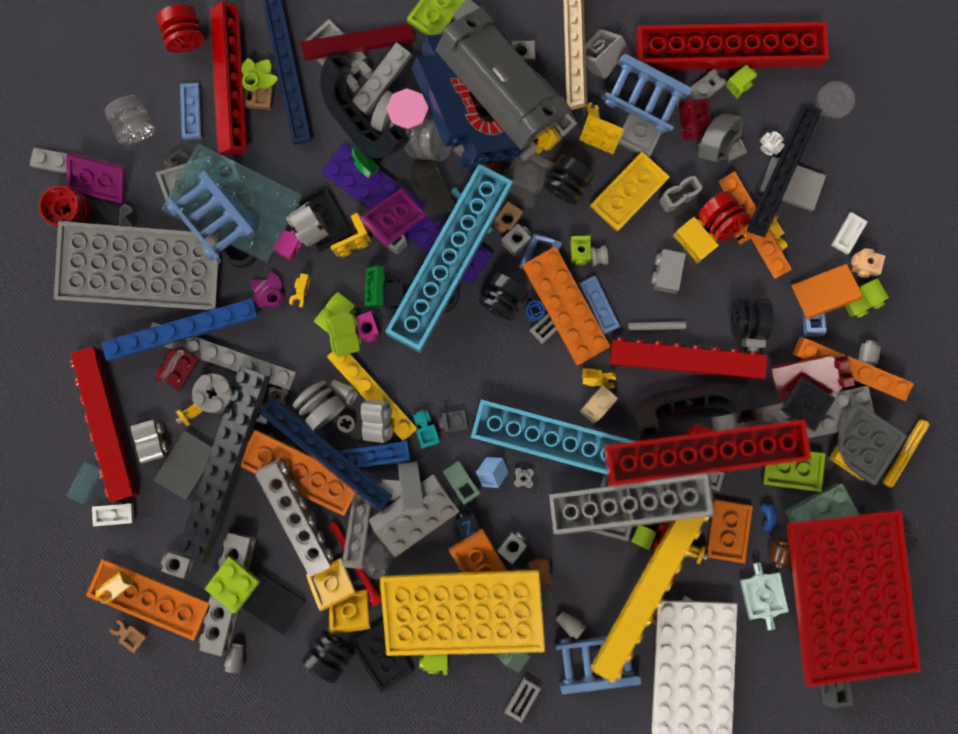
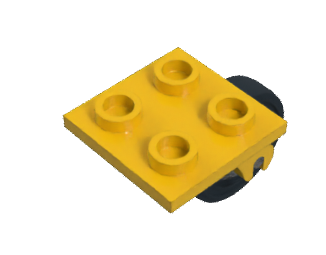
M587 98L586 107L573 110L577 125L583 128L579 140L614 154L624 129L606 121L607 109L602 102L594 98Z

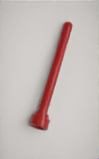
M333 521L330 526L345 550L346 537L338 523ZM355 568L369 593L368 601L373 607L382 602L381 593L379 590L376 591L364 568Z

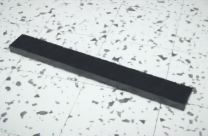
M806 104L803 105L749 223L747 232L766 237L822 109Z

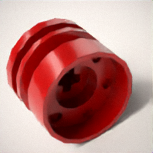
M176 4L164 8L157 14L156 20L160 31L163 33L162 38L167 51L179 54L187 53L199 48L204 43L205 38L200 25H198L199 20L193 6Z
M61 185L47 189L39 202V210L43 219L57 227L58 221L89 223L93 213L92 205L87 197Z
M724 191L713 197L702 207L698 214V218L705 227L710 228V233L715 235L717 242H725L737 235L751 219V216L745 211L744 207L738 206V200L730 191Z

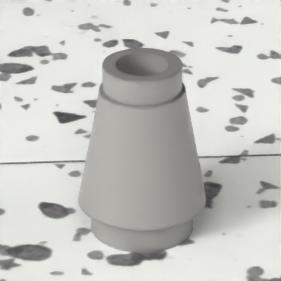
M333 380L329 385V388L333 390L332 393L338 396L344 404H353L358 396L355 388L339 381Z
M564 611L556 619L567 634L575 639L586 628L582 621Z
M232 643L224 664L225 672L241 673V669H243L244 645Z

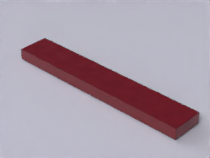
M410 23L301 41L300 46L304 61H310L340 53L344 55L390 47L396 43L399 45L413 43L415 38Z

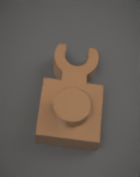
M118 619L116 623L120 625V630L113 627L110 629V632L113 635H120L121 638L118 642L132 653L137 652L148 635L133 624L128 628L124 620Z

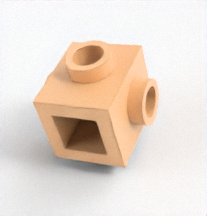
M864 249L853 256L851 265H853L852 272L858 273V276L869 278V276L876 277L882 272L885 256L875 253V250Z

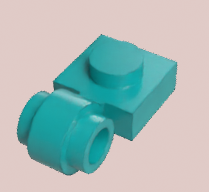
M428 410L416 412L413 415L416 426L420 425L422 427L416 430L421 449L440 443L435 424L427 425L431 421Z

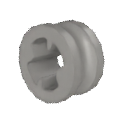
M348 415L341 416L337 422L339 430L346 433L353 431L356 425L354 418ZM344 419L351 421L349 429L342 427L341 423H344Z

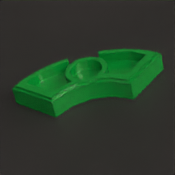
M354 145L351 155L354 157V163L360 172L367 178L378 173L380 167L373 161L372 157L364 154Z

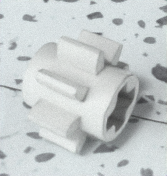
M767 132L759 141L762 144L761 150L770 156L773 153L777 155L785 146L782 144L783 137L777 132H772L771 134Z

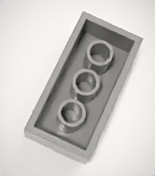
M434 475L420 483L424 514L403 515L402 498H399L369 519L374 532L394 557L459 513L453 500Z

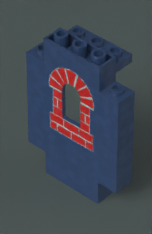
M443 34L427 35L421 46L424 56L416 58L412 71L444 147L463 146L465 151L459 160L461 168H473L478 164L485 163L489 165L501 160L505 162L522 155L524 149L520 150L496 121L491 123L485 122L479 117L470 97V90L435 51Z

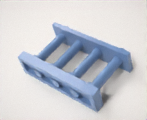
M624 54L617 63L622 66V71L612 93L606 92L602 95L601 99L605 101L606 105L613 108L616 106L655 126V130L661 133L672 131L674 126L668 124L673 110L678 100L687 97L692 88ZM633 72L638 75L639 79L627 103L619 99L618 96L628 74ZM649 80L655 84V89L645 111L635 107V104L645 82ZM666 89L671 92L672 97L660 120L652 116L651 113L662 90Z
M202 171L198 174L200 182L196 188L175 203L169 196L166 198L169 203L167 208L174 216L178 214L206 248L204 253L211 261L215 259L217 263H220L221 260L217 255L240 236H246L250 240L255 236V233L206 172ZM209 191L213 196L211 201L186 218L180 209L202 192L206 193ZM216 206H221L225 210L223 212L224 215L199 233L192 224ZM228 221H234L237 225L236 230L211 248L205 239Z
M607 636L572 641L570 638L559 639V642L555 643L556 650L562 649L566 679H564V682H560L562 694L641 685L638 673H634L632 670L631 660L625 662L622 676L619 680L616 679L614 683L604 677L595 678L591 669L589 646L601 645L602 647ZM581 647L585 676L581 680L573 678L570 648Z

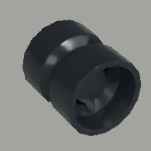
M620 65L613 72L607 83L613 88L622 71V66ZM629 73L620 91L627 98H630L639 79L637 74Z

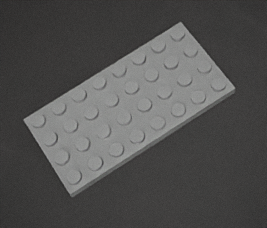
M58 221L54 300L214 310L216 309L218 263L215 259L211 261L204 253L206 248L193 232ZM212 233L205 239L211 248L220 242V234Z

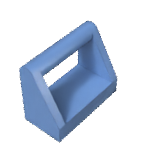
M533 234L518 269L524 271L521 265L530 261L538 242L550 247L556 246L558 251L562 243Z

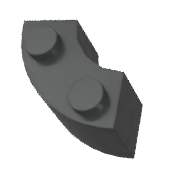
M724 113L715 118L698 145V157L714 162L727 159L733 143L742 136L743 117Z

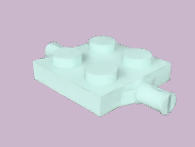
M761 562L753 563L756 575L740 580L748 619L763 618L766 620L767 630H774L776 627L773 617L788 612L781 576L779 572L764 574Z

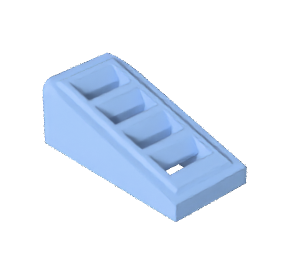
M825 313L811 318L818 319V322H810V319L806 320L803 314L804 337L824 336L827 332Z

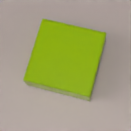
M638 525L630 541L649 550L657 532Z

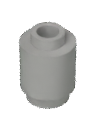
M866 341V343L861 344L858 360L873 367L877 366L881 347L878 346L877 342Z

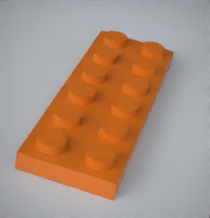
M556 246L521 265L577 366L610 347Z
M257 429L254 430L240 467L255 473L260 467L280 458L282 463L284 462L288 466V474L291 480L296 482L299 495L336 513L345 515L355 495L352 489L309 454ZM274 479L276 484L283 485L280 479Z
M105 558L101 559L86 594L87 597L102 602L111 592L106 590L101 596L96 598L97 589L118 572L123 571L130 577L132 586L110 603H106V605L190 640H196L210 607L208 601Z

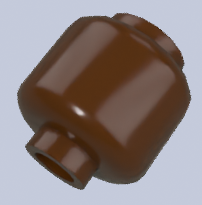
M777 538V540L771 542L769 560L778 568H786V566L792 565L789 539Z

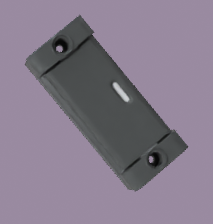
M480 7L450 23L444 29L435 51L519 149L522 150L541 135L558 127L571 110V107L560 95L555 96L493 25L495 20L484 7Z

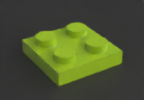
M228 557L205 590L233 614H236L261 581L234 558Z

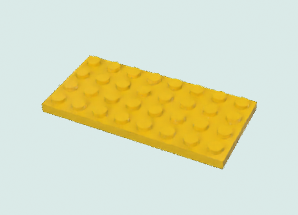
M539 570L391 575L380 577L387 656L545 651Z

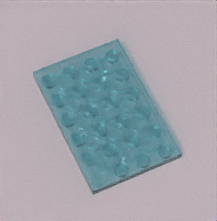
M198 144L169 197L174 203L199 185L200 179L198 174L205 171L255 233V236L250 240L246 236H240L230 245L268 263L284 230H286L289 224L286 217L297 209L302 195ZM209 191L206 193L202 192L180 210L188 218L211 201L213 196ZM166 200V202H165V204H164V206H163V208H162L161 210H162L164 213H167V214H169V215H171V216H173V217H175V218H177V219L183 221V220L178 216V214H176V215L174 216V215L170 212V210L167 208V206L169 205V203H168L167 200ZM216 206L192 225L203 231L223 216L225 210L221 206ZM228 221L212 233L211 236L222 241L236 230L237 225L234 221Z

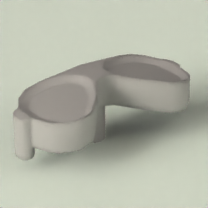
M123 204L120 208L119 226L132 227L130 221L126 219V215L132 212V208L126 204Z

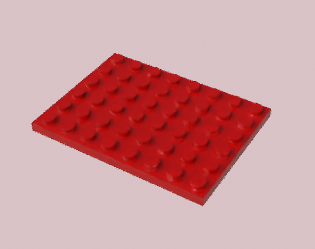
M895 510L787 523L805 685L813 687L921 671L902 511Z

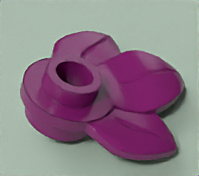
M271 272L268 275L267 281L260 279L252 280V289L256 295L251 299H253L256 307L270 306L276 308L283 303L284 296L281 292L282 282L280 278ZM277 295V300L273 302L271 300L272 296Z

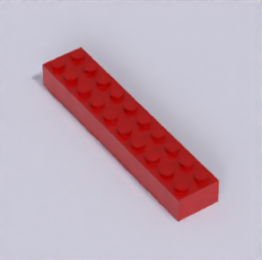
M827 22L638 26L635 33L636 59L658 71L709 70L714 68L742 69L745 65L752 69L822 67L829 59Z
M805 420L603 446L609 486L811 460Z

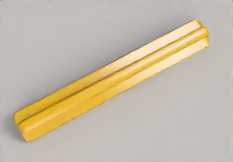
M919 420L882 481L887 487H894L928 430L930 424L927 421Z

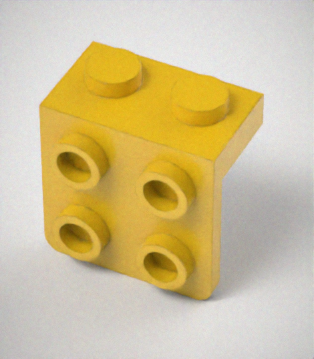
M358 213L351 215L358 234L331 246L332 251L337 257H346L351 254L352 250L356 248L363 249L369 245V242H372L368 235V232L371 231L360 220Z

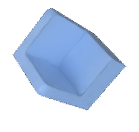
M486 457L476 473L482 487L499 488L507 476L508 470L503 458Z

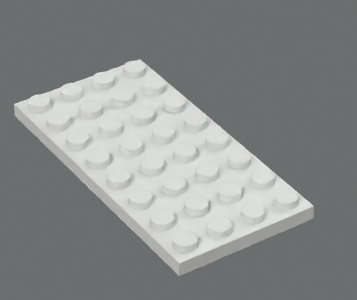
M663 600L660 607L656 609L651 734H732L737 621L736 603Z

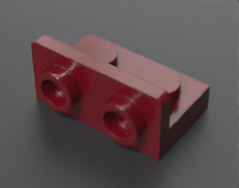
M708 98L679 103L683 140L703 138L711 124Z
M183 346L175 349L172 348L167 353V360L157 369L158 374L155 377L156 381L164 380L177 391L183 388L200 361L199 358Z

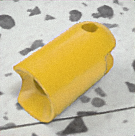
M123 571L118 572L97 589L96 598L108 590L111 593L101 603H110L132 586L130 577Z

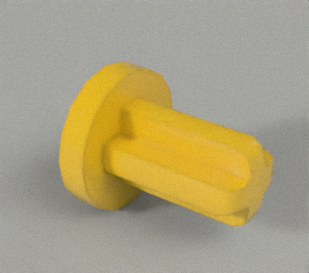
M194 403L183 412L177 410L176 413L180 418H177L176 421L179 424L183 422L188 427L190 426L189 421L203 410L199 409Z
M691 545L692 549L689 556L697 559L696 563L700 565L702 558L707 560L709 555L705 554L707 547L703 545L701 549Z

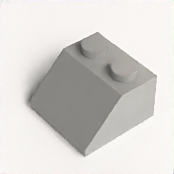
M599 29L585 42L586 67L594 75L604 79L619 66L617 63L621 56L631 54L622 36L603 29Z

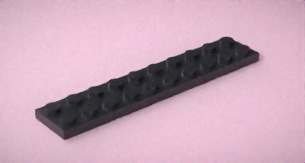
M242 366L239 367L231 391V401L224 411L178 547V551L201 564L208 563L270 380L269 376Z

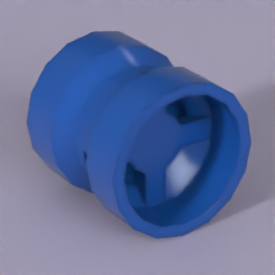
M537 300L528 303L525 310L528 320L536 322L542 319L545 312L543 303Z

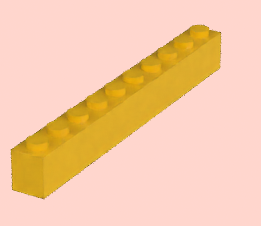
M709 517L672 521L594 659L591 665L592 671L612 683L616 679H620L624 671L623 665L632 658L634 653L632 651L633 647L642 640L643 629L652 622L653 611L662 604L663 598L661 597L663 593L672 586L673 581L671 579L675 573L678 574L680 571L683 557L689 555L693 539L699 537L702 531L700 527L703 521L706 522Z

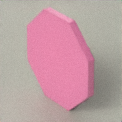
M404 89L392 94L386 110L393 124L405 129H411L423 123L428 106L422 94L410 89Z

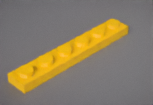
M331 352L327 356L366 401L377 400L390 403V408L392 409L391 426L402 441H405L418 429L351 354L337 357Z

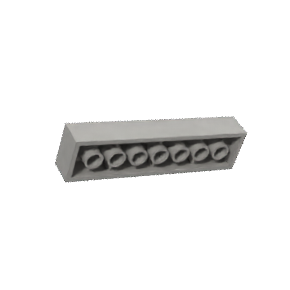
M865 386L831 393L830 395L836 398L816 431L806 427L808 438L839 432L844 419L855 403H859L874 413L869 387ZM784 403L757 408V420L737 424L733 414L711 418L713 428L717 431L796 420L780 410Z
M708 474L549 495L553 533L556 535L716 516L711 479Z

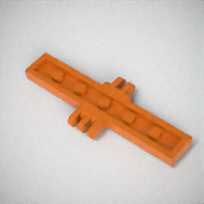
M736 172L718 181L723 191H730L738 200V206L744 207L752 219L756 206ZM775 215L773 222L778 219L777 215ZM748 223L743 230L734 236L736 239L743 235L744 238L738 241L739 245L752 239L774 279L792 270L770 230L764 238L747 232Z

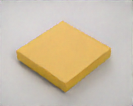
M342 558L333 561L330 568L310 577L308 574L306 575L320 611L357 594L347 568L342 565Z
M367 590L356 591L357 594L329 607L331 634L370 629Z

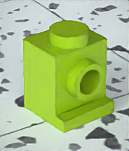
M745 65L728 80L725 86L738 99L744 91L746 92L753 86L754 83L752 81L757 77V74L752 68Z
M571 236V263L575 262L576 265H586L587 262H590V236ZM583 247L585 251L580 253L578 248Z
M448 654L420 656V669L428 671L429 674H438L440 671H443V675H447Z

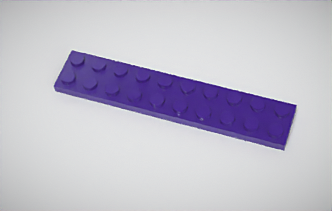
M343 143L321 173L369 210L402 188L427 214L423 221L406 232L404 236L429 254L447 219L380 169L378 173L367 178L356 167L355 159L351 155L352 148ZM480 245L462 279L471 285L491 260L493 254Z

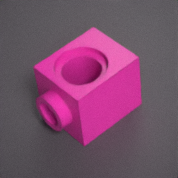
M283 229L273 250L277 254L293 261L302 244L295 235L296 231L290 229L288 232Z
M370 311L356 316V328L362 341L366 340V343L377 340V336L380 333L373 313ZM365 324L372 325V330L369 333H364L362 330Z

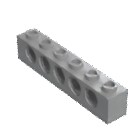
M279 458L260 467L255 472V475L310 577L330 568L334 555L332 550L325 545L323 533L318 531L315 526L316 520L312 514H309L305 499L300 497L296 482L291 480L288 474V466L286 463H282ZM274 479H280L283 485H277ZM283 496L290 497L292 502H286ZM292 514L300 515L301 519L296 520ZM301 531H307L310 536H304ZM310 548H316L319 553H313Z
M236 532L228 533L223 542V555H221L218 562L220 568L228 557L234 558L233 552L236 549L239 556L235 560L249 571L257 538ZM211 595L209 599V613L206 614L204 619L205 629L199 639V644H201L199 650L223 656L229 653L239 611L233 614ZM220 608L224 610L223 617L219 613ZM215 627L220 631L219 636L215 634Z

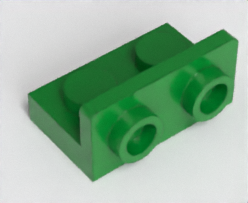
M374 266L366 269V307L383 308L384 266Z

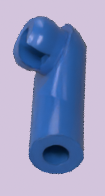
M765 502L760 508L766 515L762 529L771 532L777 520V513L774 505Z

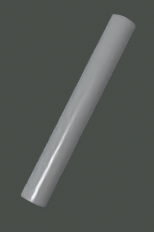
M686 321L628 323V330L686 329Z

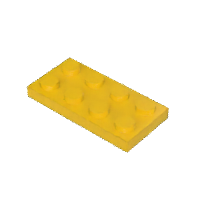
M641 152L590 207L618 232L669 179V176L646 154Z

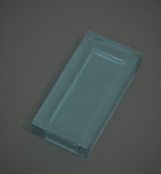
M84 461L66 496L85 505L100 478L101 468Z

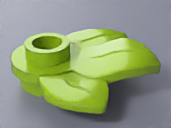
M247 58L242 64L241 70L244 75L242 84L246 90L252 92L259 88L268 89L277 82L278 78L271 74L270 60H263L254 64L251 59ZM251 80L255 81L253 85H249Z

